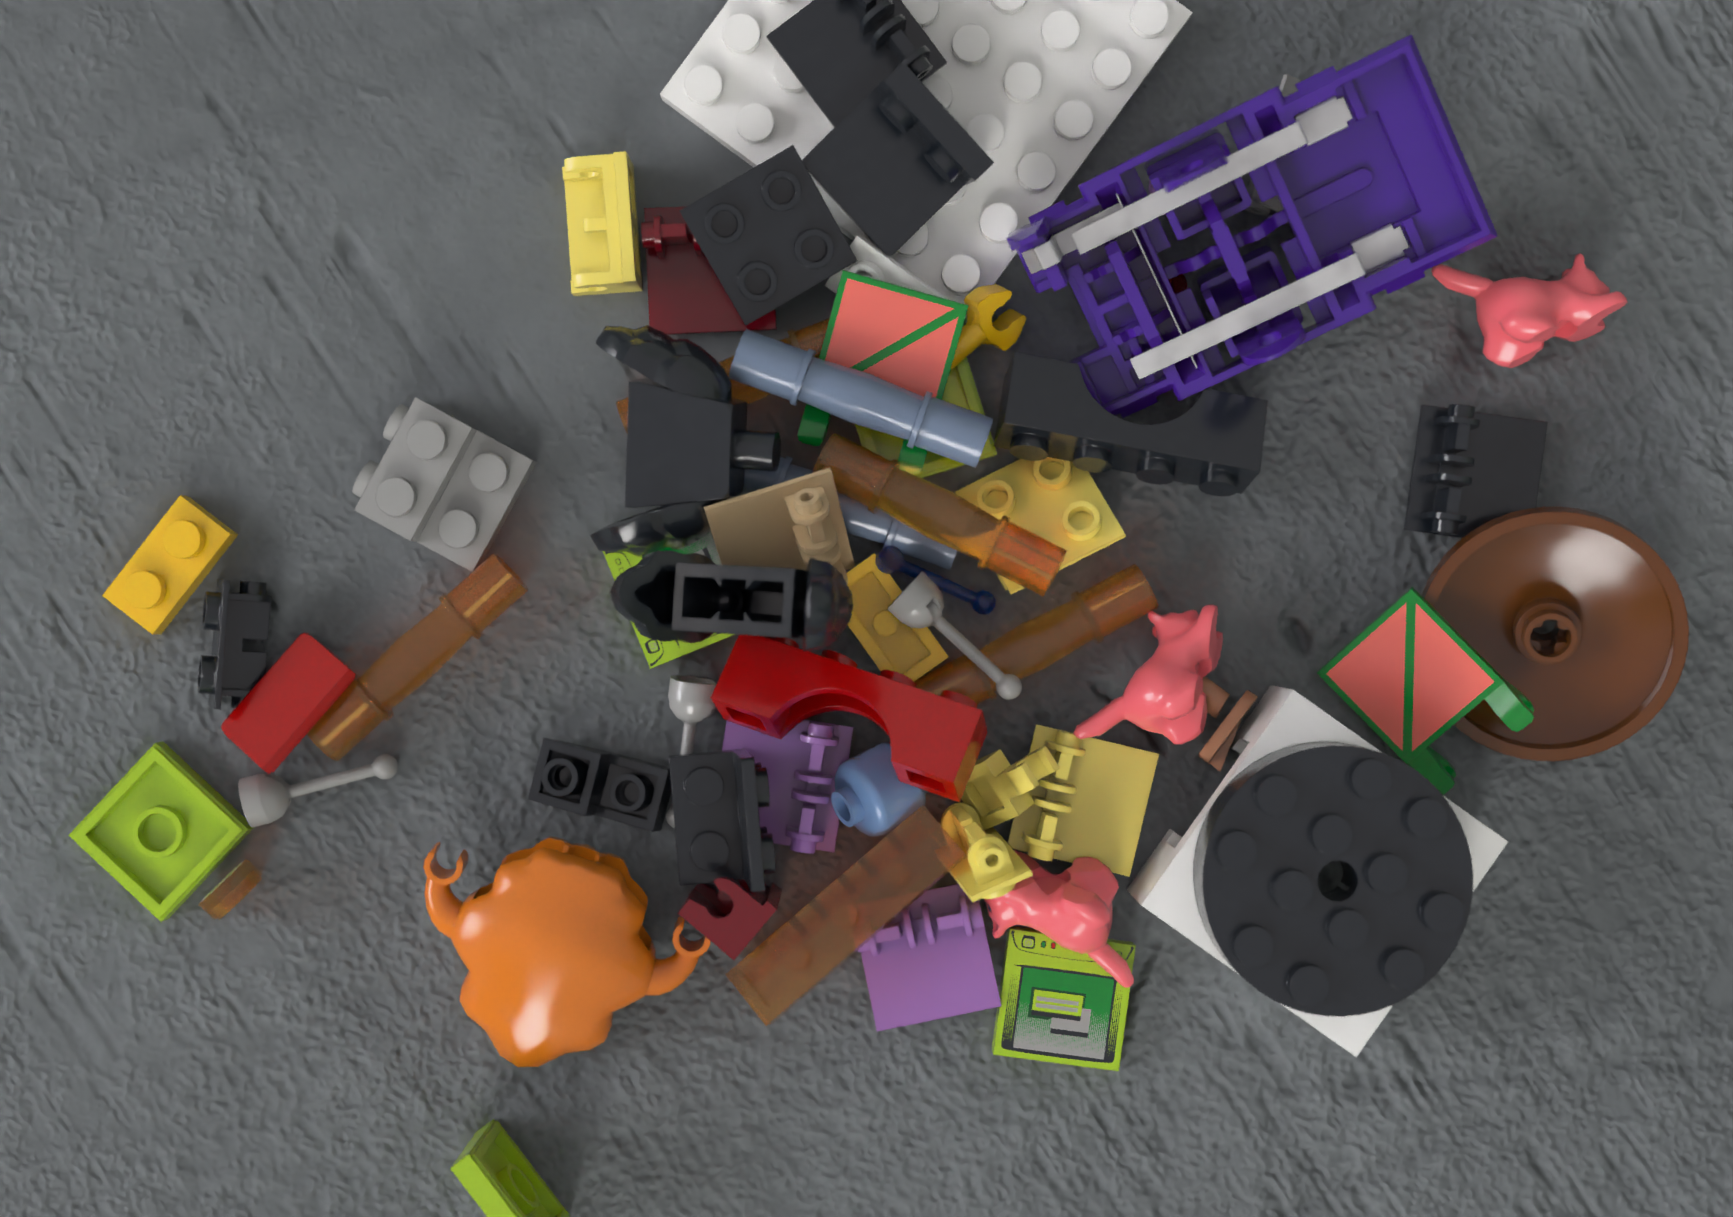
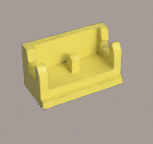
M613 152V154L577 156L564 159L565 167H562L566 199L571 294L573 296L643 291L634 166L627 152Z

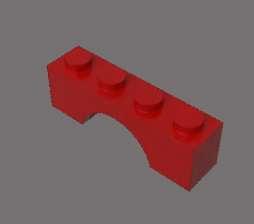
M739 634L711 695L713 703L724 720L781 740L796 725L820 713L846 711L862 715L879 725L889 736L891 742V762L900 782L957 802L961 801L988 733L983 710L977 708L978 705L975 701L963 694L950 690L941 691L939 696L918 689L917 684L912 679L895 671L882 670L880 675L859 669L855 661L835 651L823 650L821 655L803 651V649L799 648L798 643L791 638Z

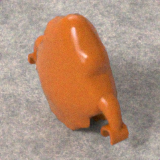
M549 836L532 848L508 854L496 871L493 883L477 889L464 902L453 894L450 884L459 879L464 871L469 857L467 851L463 849L454 869H445L437 861V852L441 842L436 843L424 860V871L427 876L424 894L431 922L439 932L451 939L461 960L469 970L462 982L459 996L460 1003L467 1016L486 1031L500 1056L517 1067H539L566 1053L588 1051L600 1045L607 1039L612 1027L613 1012L645 996H659L674 990L694 971L699 957L708 950L711 941L705 936L696 941L686 939L681 933L685 919L679 916L675 922L672 939L674 948L677 951L670 957L656 958V949L653 941L642 925L648 905L647 895L631 878L622 857L612 853L600 852L588 844L570 843L564 839Z

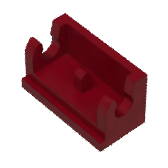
M718 876L714 883L719 892H717L715 887L707 883L697 884L687 896L678 914L732 960H735L778 909L782 889L774 882L770 886L765 884V891L751 892L744 879L738 880V883L731 878Z

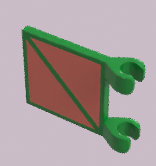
M843 270L819 359L872 374L925 397L926 391L933 393V397L942 400L969 305ZM806 404L797 434L798 440L808 445L820 446L826 438L832 414ZM904 439L897 466L901 471L919 474L923 469L927 450L916 446L913 449L907 447L909 440Z
M1413 587L1317 672L1407 765L1428 779L1442 795L1454 786L1456 771L1444 757L1429 747V745L1482 700H1486L1498 717L1512 731H1521L1534 719L1533 703L1522 692L1506 681Z

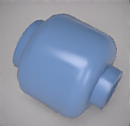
M885 742L875 745L839 765L834 776L835 792L831 795V802L837 817L847 827L855 826L861 833L870 837L885 835L918 817L925 807L928 791L898 780L891 762V743Z

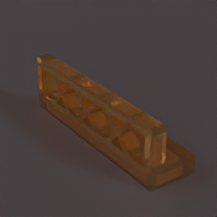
M922 805L725 975L766 1026L772 1025L967 857L966 853L944 829L934 812Z

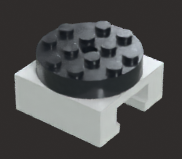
M1271 685L1234 737L1230 749L1240 755L1183 837L1171 829L1168 830L1129 885L1127 891L1141 906L1238 973L1259 992L1280 1003L1357 1057L1392 1006L1423 987L1450 958L1465 929L1470 913L1473 892L1508 841L1443 796L1417 770L1396 758L1382 753L1295 690ZM1332 861H1339L1343 868L1341 882L1349 887L1347 891L1339 886L1329 892H1321L1319 890L1318 875L1326 864Z

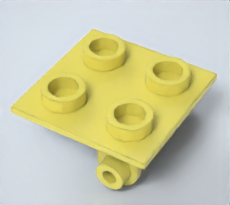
M1050 457L1038 461L1019 459L955 491L957 498L996 567L994 569L1005 591H1009L1010 595L1126 537L1090 473L1076 468L1071 461Z
M1036 724L1029 754L1046 746L1060 768L1039 779V785L1028 791L1035 803L1021 815L1013 818L1007 843L1012 849L1028 852L1030 857L1050 862L1053 859L1073 863L1079 857H1092L1109 867L1112 873L1130 877L1159 753L1092 737L1079 739L1071 732Z

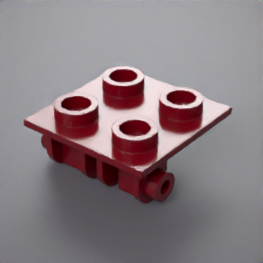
M687 206L644 208L645 222L641 223L643 248H646L650 327L660 330L667 335L744 332L746 329L751 331L777 330L776 309L745 326L680 213V210Z

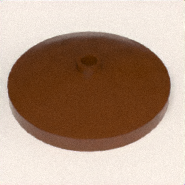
M1562 506L1536 507L1511 512L1492 519L1464 536L1445 554L1430 575L1422 592V597L1506 681L1522 692L1533 703V721L1518 732L1512 731L1507 727L1485 699L1454 724L1472 740L1504 755L1533 761H1564L1591 756L1614 747L1636 734L1663 708L1672 695L1685 665L1689 641L1688 614L1676 579L1657 552L1642 537L1623 524L1595 512ZM1546 620H1555L1556 622L1554 629L1549 633L1539 634L1533 631L1534 628L1542 627Z

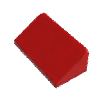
M304 632L296 638L223 721L221 729L262 770L270 774L280 766L354 681L356 673L331 650L309 633Z

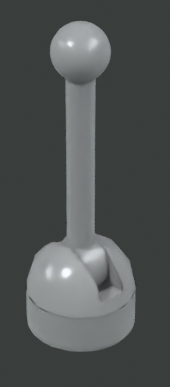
M922 571L893 601L887 610L900 622L911 628L936 627L996 683V690L1002 698L1011 700L1018 697L1022 690L1020 679L1013 674H1004L942 616L944 609L943 593L937 584Z
M674 675L670 677L668 692L670 709L678 719L684 722L680 754L693 753L697 722L707 719L714 713L716 706L711 699V695L716 687L717 680L688 675ZM671 806L666 813V820L674 828L673 807Z
M382 754L373 761V764L289 785L284 779L275 774L259 773L240 778L238 789L241 806L246 820L252 828L269 824L285 814L292 797L377 776L380 779H390L398 771V762L393 756Z

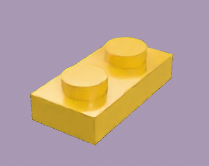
M180 495L102 596L152 635L162 634L237 538L238 534L189 496Z
M875 553L846 573L848 587L853 599V611L848 626L880 671H895L915 682L949 657L928 627L911 628L900 622L887 610L902 591Z

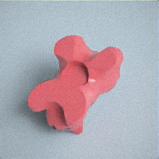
M1581 253L1575 256L1572 268L1563 271L1562 278L1557 281H1544L1528 277L1492 281L1486 277L1443 264L1432 267V275L1447 289L1471 296L1476 300L1477 322L1484 336L1482 353L1491 362L1506 368L1517 367L1532 359L1536 353L1543 349L1544 342L1551 337L1576 342L1599 333L1606 327L1603 319L1628 303L1623 293L1617 291L1609 293V287L1598 279L1594 271L1586 267L1584 255Z
M1207 604L1201 609L1200 614L1196 610H1188L1183 613L1170 612L1164 615L1153 611L1148 612L1149 620L1155 625L1152 628V635L1158 639V648L1152 657L1135 671L1123 695L1115 698L1093 716L1078 724L1073 734L1079 739L1100 736L1122 720H1128L1143 730L1163 734L1173 744H1184L1196 739L1204 731L1208 712L1206 694L1203 692V678L1217 667L1223 644V633L1216 631L1218 606Z
M1014 850L1031 869L1033 876L1016 883L1013 890L1001 897L984 899L988 914L993 921V937L995 939L1000 938L1009 927L1014 925L1031 927L1042 932L1063 948L1080 954L1087 953L1091 959L1108 972L1121 986L1125 988L1134 984V977L1127 961L1107 944L1112 925V901L1119 889L1118 880L1109 867L1098 859L1079 857L1073 861L1071 867L1061 874H1053L1044 869L1028 854Z

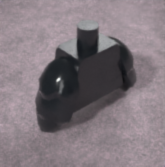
M648 325L636 329L623 326H605L596 339V344L621 363L647 377L645 379L629 381L625 507H659L610 524L590 536L599 551L612 553L628 552L638 557L665 548L682 549L698 541L711 531L704 510L705 506L727 500L742 493L745 469L777 471L781 455L780 434L778 432L746 430V401L732 397V383L726 371L701 346L688 339H673L664 332Z
M672 550L655 551L646 554L637 565L628 568L618 575L610 590L615 609L626 619L633 622L641 635L664 642L678 640L686 643L703 641L713 633L802 638L803 651L823 650L838 640L849 624L853 611L852 593L843 575L829 562L812 557L809 558L807 571L794 568L716 565L707 556L698 553L682 554Z

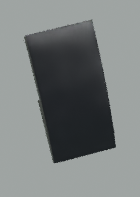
M543 738L528 800L583 816L596 815L652 832L661 831L671 794L669 767L552 738Z

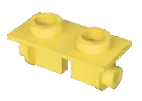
M959 802L950 805L944 811L941 817V827L948 845L935 850V852L972 903L982 898L994 899L1001 897L1013 890L1016 883L1033 876L1031 869L994 827L987 830L983 829L978 813L971 805Z

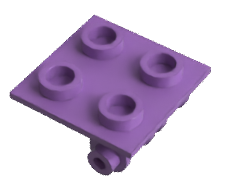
M804 720L780 740L726 721L722 751L745 749L754 757L755 763L761 762L762 767L767 768L770 807L758 808L760 827L766 826L767 833H772L775 844L788 845L790 850L801 853L813 854L815 850L835 852L839 818L833 809L831 795L835 792V773L839 765L849 759L853 727Z
M959 884L851 906L855 927L853 928L858 952H861L877 1032L1001 1007L980 901L977 900L972 903Z

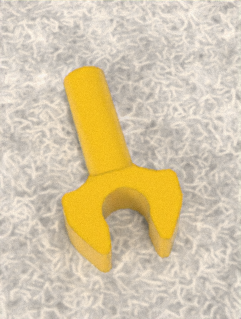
M998 284L986 285L975 288L964 298V303L969 305L966 313L967 322L962 327L951 370L981 344H991L1002 351H1006L1017 341L1026 322L1025 315L1013 309H1008L992 322L994 312L1011 298L1012 292Z

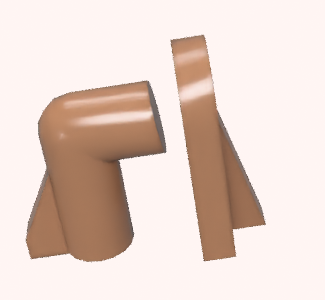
M1205 676L1203 678V692L1206 694L1207 713L1216 719L1230 694ZM1247 690L1198 754L1201 759L1211 764L1220 772L1240 722L1258 699L1257 695Z

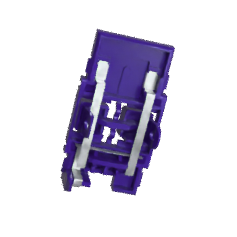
M1412 34L1338 71L1335 70L1334 66H1331L1295 84L1297 91L1283 97L1279 86H1275L1090 180L1088 179L1078 184L1083 197L1068 205L1062 200L1028 217L1030 224L1009 233V236L1006 238L1012 251H1017L1036 293H1041L1051 287L1055 292L1067 286L1069 281L1099 347L1070 360V362L1079 364L1088 391L1105 410L1115 416L1121 414L1122 418H1125L1157 403V396L1172 389L1177 400L1181 401L1258 364L1280 357L1309 340L1374 311L1377 307L1372 295L1383 290L1390 294L1424 278L1425 270L1498 237ZM1226 122L1238 151L1231 154L1223 135L1217 129L1212 128ZM1147 161L1144 165L1145 171L1155 190L1150 195H1147L1135 169V166ZM1248 173L1261 202L1277 195L1283 210L1268 216L1252 228L1231 235L1224 219L1249 208L1252 203L1241 177ZM1166 214L1177 240L1185 239L1209 228L1215 244L1192 257L1181 259L1162 267L1157 253L1171 247L1158 217ZM1289 222L1295 237L1280 243L1297 281L1291 284L1288 283L1276 254L1269 246H1262L1243 256L1240 255L1238 248L1264 238L1276 228ZM1222 257L1224 265L1201 275L1197 279V284L1214 319L1206 323L1191 288L1189 287L1175 294L1169 279L1180 274L1195 271L1209 262ZM1306 302L1315 320V324L1303 328L1301 323L1304 318L1299 305ZM1224 341L1231 358L1240 355L1241 358L1226 365L1216 344Z

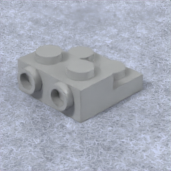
M415 397L410 408L400 404L387 421L383 437L391 441L380 463L378 464L370 460L360 471L352 490L353 494L360 497L354 511L410 541L418 542L465 569L477 573L537 462Z

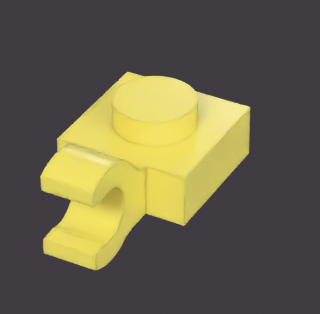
M1046 746L1031 752L1010 765L1001 749L976 761L961 799L976 810L983 829L987 830L1021 815L1035 802L1028 791L1039 785V779L1057 771L1060 767Z

